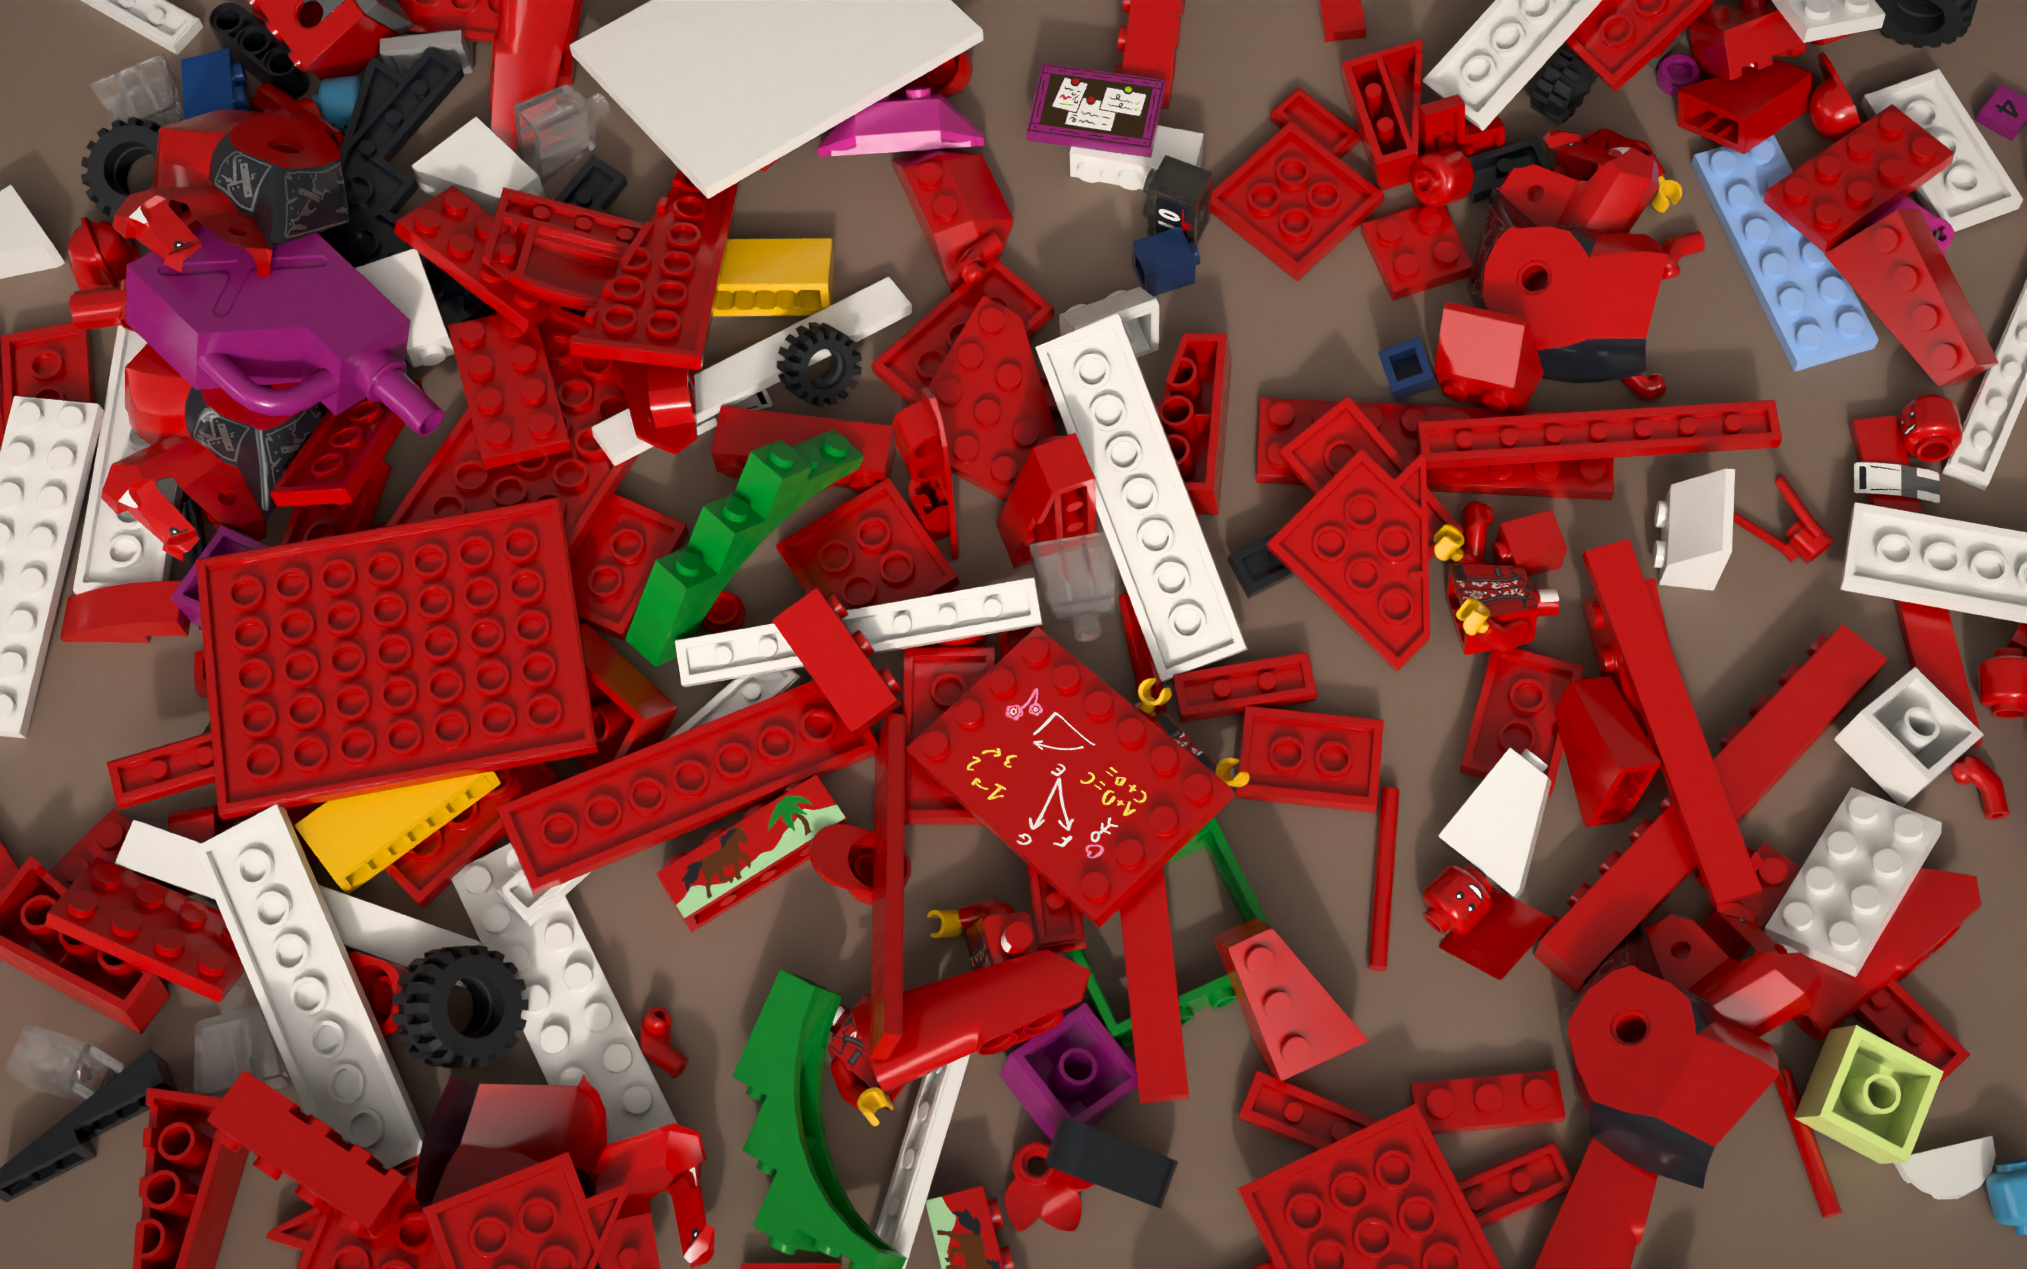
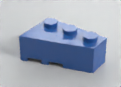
M229 48L181 60L184 120L220 109L241 111L251 109L245 87L249 86L245 68L242 62L235 63Z

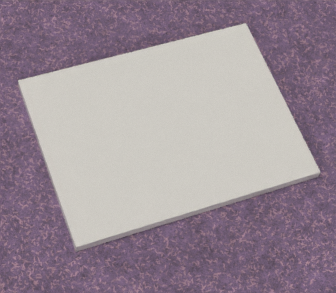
M651 0L570 44L572 56L709 199L984 39L983 29L951 0Z

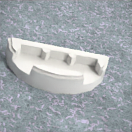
M1993 1136L1912 1154L1908 1162L1894 1163L1905 1182L1908 1184L1911 1182L1920 1191L1931 1194L1933 1198L1938 1200L1959 1199L1977 1190L1991 1174L1996 1156Z

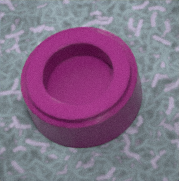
M1671 54L1665 57L1659 64L1656 74L1657 85L1666 94L1678 96V90L1684 86L1698 83L1700 67L1688 55Z

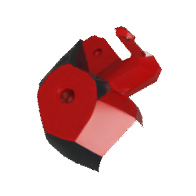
M220 109L166 125L159 129L153 188L130 194L115 213L113 228L124 238H136L165 260L163 264L182 273L183 261L203 246L179 218L182 214V205L185 203L193 217L223 241L235 246H241L253 256L257 265V277L270 276V263L274 246L349 223L347 184L342 155L333 139L322 127L270 112Z
M1550 130L1543 138L1549 148L1595 162L1598 165V170L1588 181H1579L1534 164L1524 168H1513L1506 175L1500 188L1494 187L1492 190L1467 284V293L1475 308L1529 320L1544 372L1542 379L1568 383H1599L1647 375L1646 336L1667 257L1678 268L1658 241L1646 234L1629 233L1659 188L1657 162L1635 148L1618 147L1606 149L1583 143L1582 136L1561 130Z
M147 343L125 366V409L128 412L131 427L140 438L151 446L111 465L101 498L116 514L125 511L130 513L164 543L163 551L182 562L183 554L190 551L200 538L197 536L196 529L156 488L158 478L173 477L180 488L215 520L246 530L253 536L254 540L259 542L266 537L267 517L277 507L270 492L325 416L322 404L319 402L309 409L288 416H268L250 411L233 400L222 388L195 390ZM300 382L260 386L269 389H287Z
M1737 900L1717 906V913L1756 948L1754 956L1740 962L1729 958L1693 920L1681 919L1671 914L1661 918L1649 927L1640 923L1632 934L1565 1005L1562 1012L1563 1038L1574 1093L1591 1137L1623 1160L1637 1167L1704 1189L1705 1175L1716 1145L1780 1074L1788 1093L1787 1079L1777 1054L1771 1044L1759 1037L1811 1008L1821 985L1818 974L1805 956L1790 946L1777 944L1757 927L1758 918Z
M452 1075L450 1076L428 1124L419 1153L415 1197L422 1210L424 1207L569 1152L586 1199L627 1183L629 1189L594 1269H660L649 1200L662 1191L672 1196L683 1257L690 1263L691 1268L707 1264L714 1256L715 1228L706 1222L699 1182L702 1165L707 1160L700 1132L671 1123L607 1145L606 1110L598 1091L586 1080L584 1075L578 1086L478 1084L456 1078Z

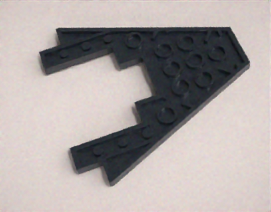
M430 46L404 76L374 56L369 60L340 150L347 184L349 223L318 233L354 268L414 249L394 234L397 220L400 219L396 216L397 212L419 187L415 179L391 164L390 161L464 77L460 66ZM592 155L555 200L610 214L606 210L628 185L626 176ZM419 253L447 331V325L483 318L496 312V310Z

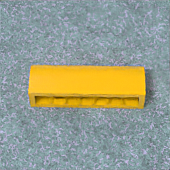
M832 238L729 239L713 316H811L831 306L834 290Z
M492 771L331 800L321 805L294 826L346 895H349L495 789L501 782L495 772Z

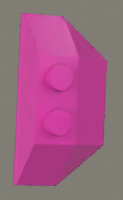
M912 87L906 89V95H888L832 127L819 143L817 152L818 157L981 147L985 146L984 131L941 93H931L930 87Z

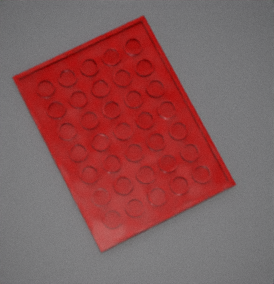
M560 497L196 559L218 815L222 820L259 814L276 804L287 809L599 752Z

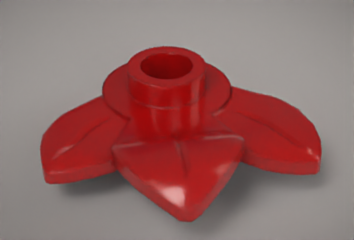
M1032 1141L1024 1144L1018 1149L1013 1158L1012 1168L1015 1179L1005 1192V1208L1008 1218L1018 1232L1028 1229L1039 1217L1046 1224L1057 1230L1075 1232L1079 1226L1082 1214L1081 1199L1078 1192L1085 1191L1096 1184L1049 1166L1040 1175L1031 1174L1028 1170L1029 1163L1036 1159L1045 1161L1050 1144L1042 1141Z

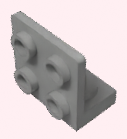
M444 30L437 33L419 35L408 33L402 35L399 33L400 36L380 39V54L384 63L403 76L429 46L460 66L464 74L473 73V42L465 41L462 30Z

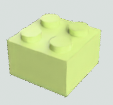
M1857 1025L1831 1029L1794 1119L1879 1164L1905 1163L1909 1161L1944 1071Z

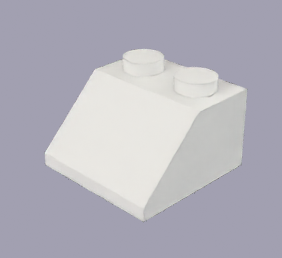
M1137 287L1128 291L1119 290L1113 292L1107 298L1088 305H1075L1065 313L1059 314L1060 337L1119 313L1137 358L1158 351V301L1144 289Z
M1722 469L1671 484L1665 501L1658 500L1654 525L1655 527L1662 528L1661 541L1656 540L1654 545L1652 565L1655 568H1660L1659 585L1714 591L1732 553L1735 469Z
M1914 667L1864 708L1834 740L1899 806L1903 807L1984 734Z

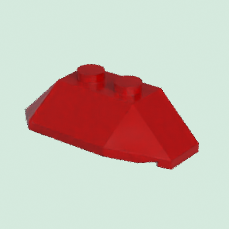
M952 149L917 150L891 159L895 173L952 293L964 283L963 278L957 276L955 266L965 251L991 232L997 235L1005 247L1014 225V219L982 154ZM1002 252L995 256L997 260H999Z

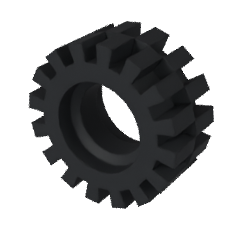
M1567 45L1560 49L1559 54H1555L1550 66L1547 65L1543 77L1539 78L1537 82L1538 87L1533 90V98L1530 100V107L1558 125L1564 124L1569 117L1573 116L1576 108L1580 107L1583 103L1585 95L1589 94L1590 86L1595 83L1598 77Z
M816 322L808 323L809 329L802 325L795 328L799 335L797 338L791 334L785 338L790 343L788 349L780 346L778 354L785 357V361H777V369L784 372L778 376L789 392L808 404L812 403L817 407H824L825 402L832 406L837 404L836 395L844 400L849 396L845 388L850 386L855 389L858 382L852 379L853 374L861 375L862 368L854 364V362L862 361L861 353L855 350L858 348L857 344L849 339V336L828 324L822 323L820 325ZM822 349L829 350L831 353L829 369L822 377L810 379L807 374V368L811 358Z

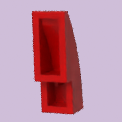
M182 581L128 583L86 591L69 597L60 638L63 642L150 643L151 636L188 637L191 621L170 599Z

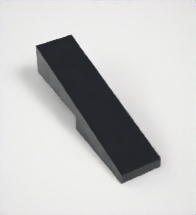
M149 1049L0 1168V1199L7 1203L97 1157L91 1139L150 1110V1107L146 1105L147 1087L178 1091L166 1061Z

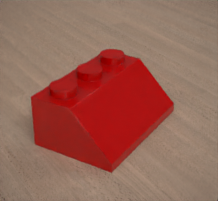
M585 623L580 625L599 752L575 756V758L590 770L661 742L678 707Z

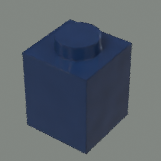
M1181 226L1133 241V267L1142 288L1153 297L1195 283L1196 265L1200 264V255L1193 240L1187 241Z
M1420 336L1378 351L1396 401L1438 386Z

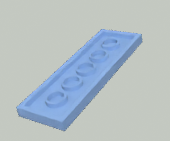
M1774 134L1746 154L1726 146L1694 154L1691 165L1793 372L1874 349L1879 339L1852 286L1828 260L1824 252L1763 202L1765 191L1793 172Z

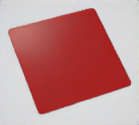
M1493 888V891L1490 893L1493 902L1491 911L1469 933L1457 935L1450 932L1440 943L1439 948L1497 980H1502L1552 924L1554 919Z

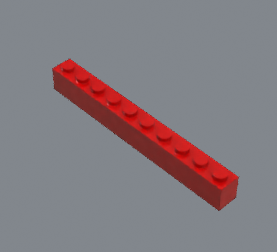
M1844 624L1832 636L1825 632L1822 633L1807 651L1811 658L1802 667L1795 662L1778 681L1782 688L1772 698L1769 694L1765 693L1748 713L1753 719L1744 728L1738 724L1734 725L1720 741L1719 746L1723 750L1713 761L1737 825L1870 685L1888 660ZM1670 793L1659 805L1663 813L1654 822H1651L1648 818L1643 820L1628 838L1633 844L1622 855L1615 850L1598 869V872L1603 876L1592 887L1586 882L1583 883L1567 902L1571 909L1561 920L1553 915L1554 921L1538 938L1540 942L1533 956L1575 993L1585 985L1640 923L1644 924L1697 868Z

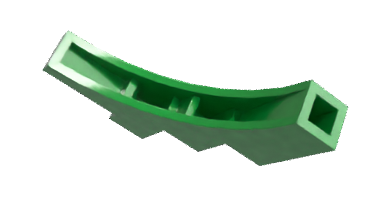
M834 429L793 446L787 445L780 439L751 451L735 492L703 505L687 547L655 560L625 640L654 667L677 658L675 641L695 636L716 598L755 549L786 518L810 498L835 481L858 470L864 455L852 446L847 438L838 434Z
M780 969L732 1075L733 1078L749 1086L746 1091L747 1095L763 1102L742 1151L759 1160L756 1168L774 1177L753 1227L770 1236L767 1241L768 1245L786 1254L794 1255L796 1249L811 1252L820 1251L832 1257L839 1258L840 1254L851 1259L848 1265L850 1269H902L907 1257L879 1238L857 1213L838 1179L827 1146L822 1114V1070L829 1032L842 995L808 978Z

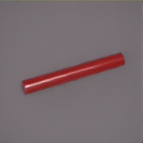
M1790 1069L1783 1070L1787 1079L1788 1093L1781 1074L1774 1080V1084L1822 1218L1839 1215L1842 1213L1813 1130L1811 1127L1794 1119L1801 1097Z

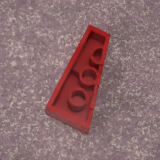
M147 1087L146 1105L150 1107L149 1125L143 1130L142 1148L146 1150L145 1176L140 1177L138 1196L143 1200L141 1221L136 1223L133 1269L215 1268L249 1150L243 1146L240 1147L237 1153H234L211 1137L216 1128L206 1119L221 1101V1097Z

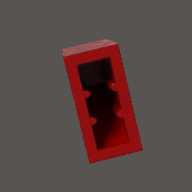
M1777 59L1773 61V65L1760 70L1754 69V66L1743 69V76L1731 81L1722 77H1715L1684 86L1678 90V126L1737 152L1746 154L1809 110L1812 73Z
M1611 676L1591 679L1583 677L1570 681L1554 712L1582 820L1586 827L1627 821L1661 765V761Z

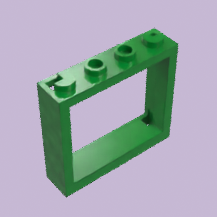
M1213 817L1166 864L1205 847L1243 923L1257 917L1270 926L1215 817ZM1083 950L1065 951L1069 960L1091 971L1085 995L1096 1017L1119 1046L1124 1045L1125 1049L1134 1048L1131 1018L1121 1023L1117 1022ZM1228 974L1178 996L1181 1026L1193 1020L1195 1017L1194 1013L1210 1005L1213 1010H1217L1237 999Z

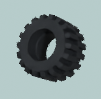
M1875 0L1885 12L1882 28L1877 30H1881V35L1887 39L1892 38L1898 44H1910L1914 48H1923V46L1936 48L1941 47V43L1949 45L1955 42L1957 37H1963L1967 33L1978 0Z
M137 117L128 118L127 123L120 119L111 122L112 130L104 127L97 132L100 139L96 143L90 140L86 147L91 150L89 158H82L81 166L87 168V173L81 174L82 184L91 187L86 191L89 200L97 203L95 207L113 219L115 213L130 195L127 177L131 166L139 158L148 154H153L156 159L159 129L162 126L148 119L143 121ZM185 203L182 205V212L189 209Z
M480 945L442 947V949H432L425 952V958H416L408 965L412 973L401 974L397 984L403 987L401 993H393L392 1004H399V1013L392 1014L394 1025L402 1026L403 1031L397 1035L401 1043L412 1044L409 1053L416 1059L425 1058L424 1064L433 1067L480 1068L488 1066L489 1061H499L506 1056L503 1048H514L519 1041L514 1034L516 1031H523L527 1020L521 1018L522 1010H528V999L522 1000L521 991L526 989L524 980L515 979L514 975L518 969L513 962L503 963L505 955L497 950L488 951V947ZM459 980L469 989L474 1007L471 1021L462 1033H459L452 1026L447 1013L449 994Z

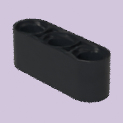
M236 3L220 4L213 9L209 16L210 26L221 48L230 49L234 61L237 63L242 62L245 70L262 84L270 83L276 88H281L295 99L306 93L310 85L307 73L302 72L288 56L291 49L284 41H279L265 25Z
M1062 1116L1044 1161L1046 1166L1160 1209L1163 1206L1178 1164L1176 1160Z

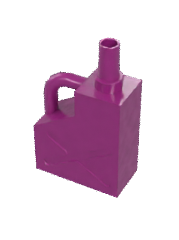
M204 225L191 230L203 246L183 261L182 273L163 264L165 260L153 251L126 265V323L195 390L222 388L233 400L245 408L268 416L293 415L309 409L319 402H322L337 416L367 398L371 402L381 401L420 437L432 433L444 418V411L406 375L407 364L405 363L411 320L318 233L274 246L270 263V276L257 277V265L253 256L245 248L223 241ZM300 382L287 389H269L260 386Z

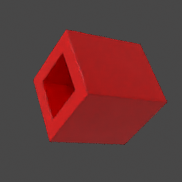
M1552 510L1500 523L1496 540L1492 542V553L1496 565L1520 566L1525 569L1528 577L1560 569L1568 549Z

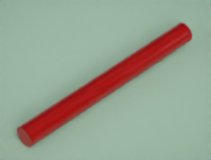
M1384 787L1381 789L1368 968L1373 971H1386L1388 965L1400 790L1395 787Z

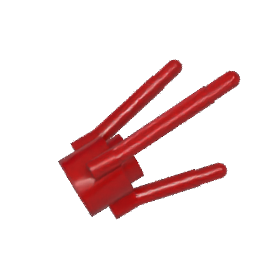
M1780 474L1776 477L1774 483L1800 519L1785 534L1790 539L1789 543H1785L1735 511L1733 512V522L1779 550L1791 563L1800 557L1806 564H1809L1833 544L1834 539L1813 518L1794 488L1789 484L1785 476Z

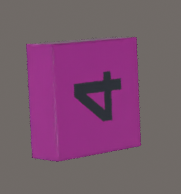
M2001 84L1980 110L1975 121L2013 141L2027 123V99Z

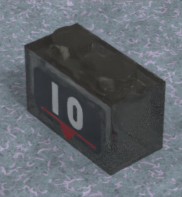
M1165 155L1158 169L1152 168L1149 171L1143 187V192L1148 194L1143 210V216L1147 217V235L1152 236L1181 226L1187 241L1193 240L1197 246L1210 221L1213 172Z

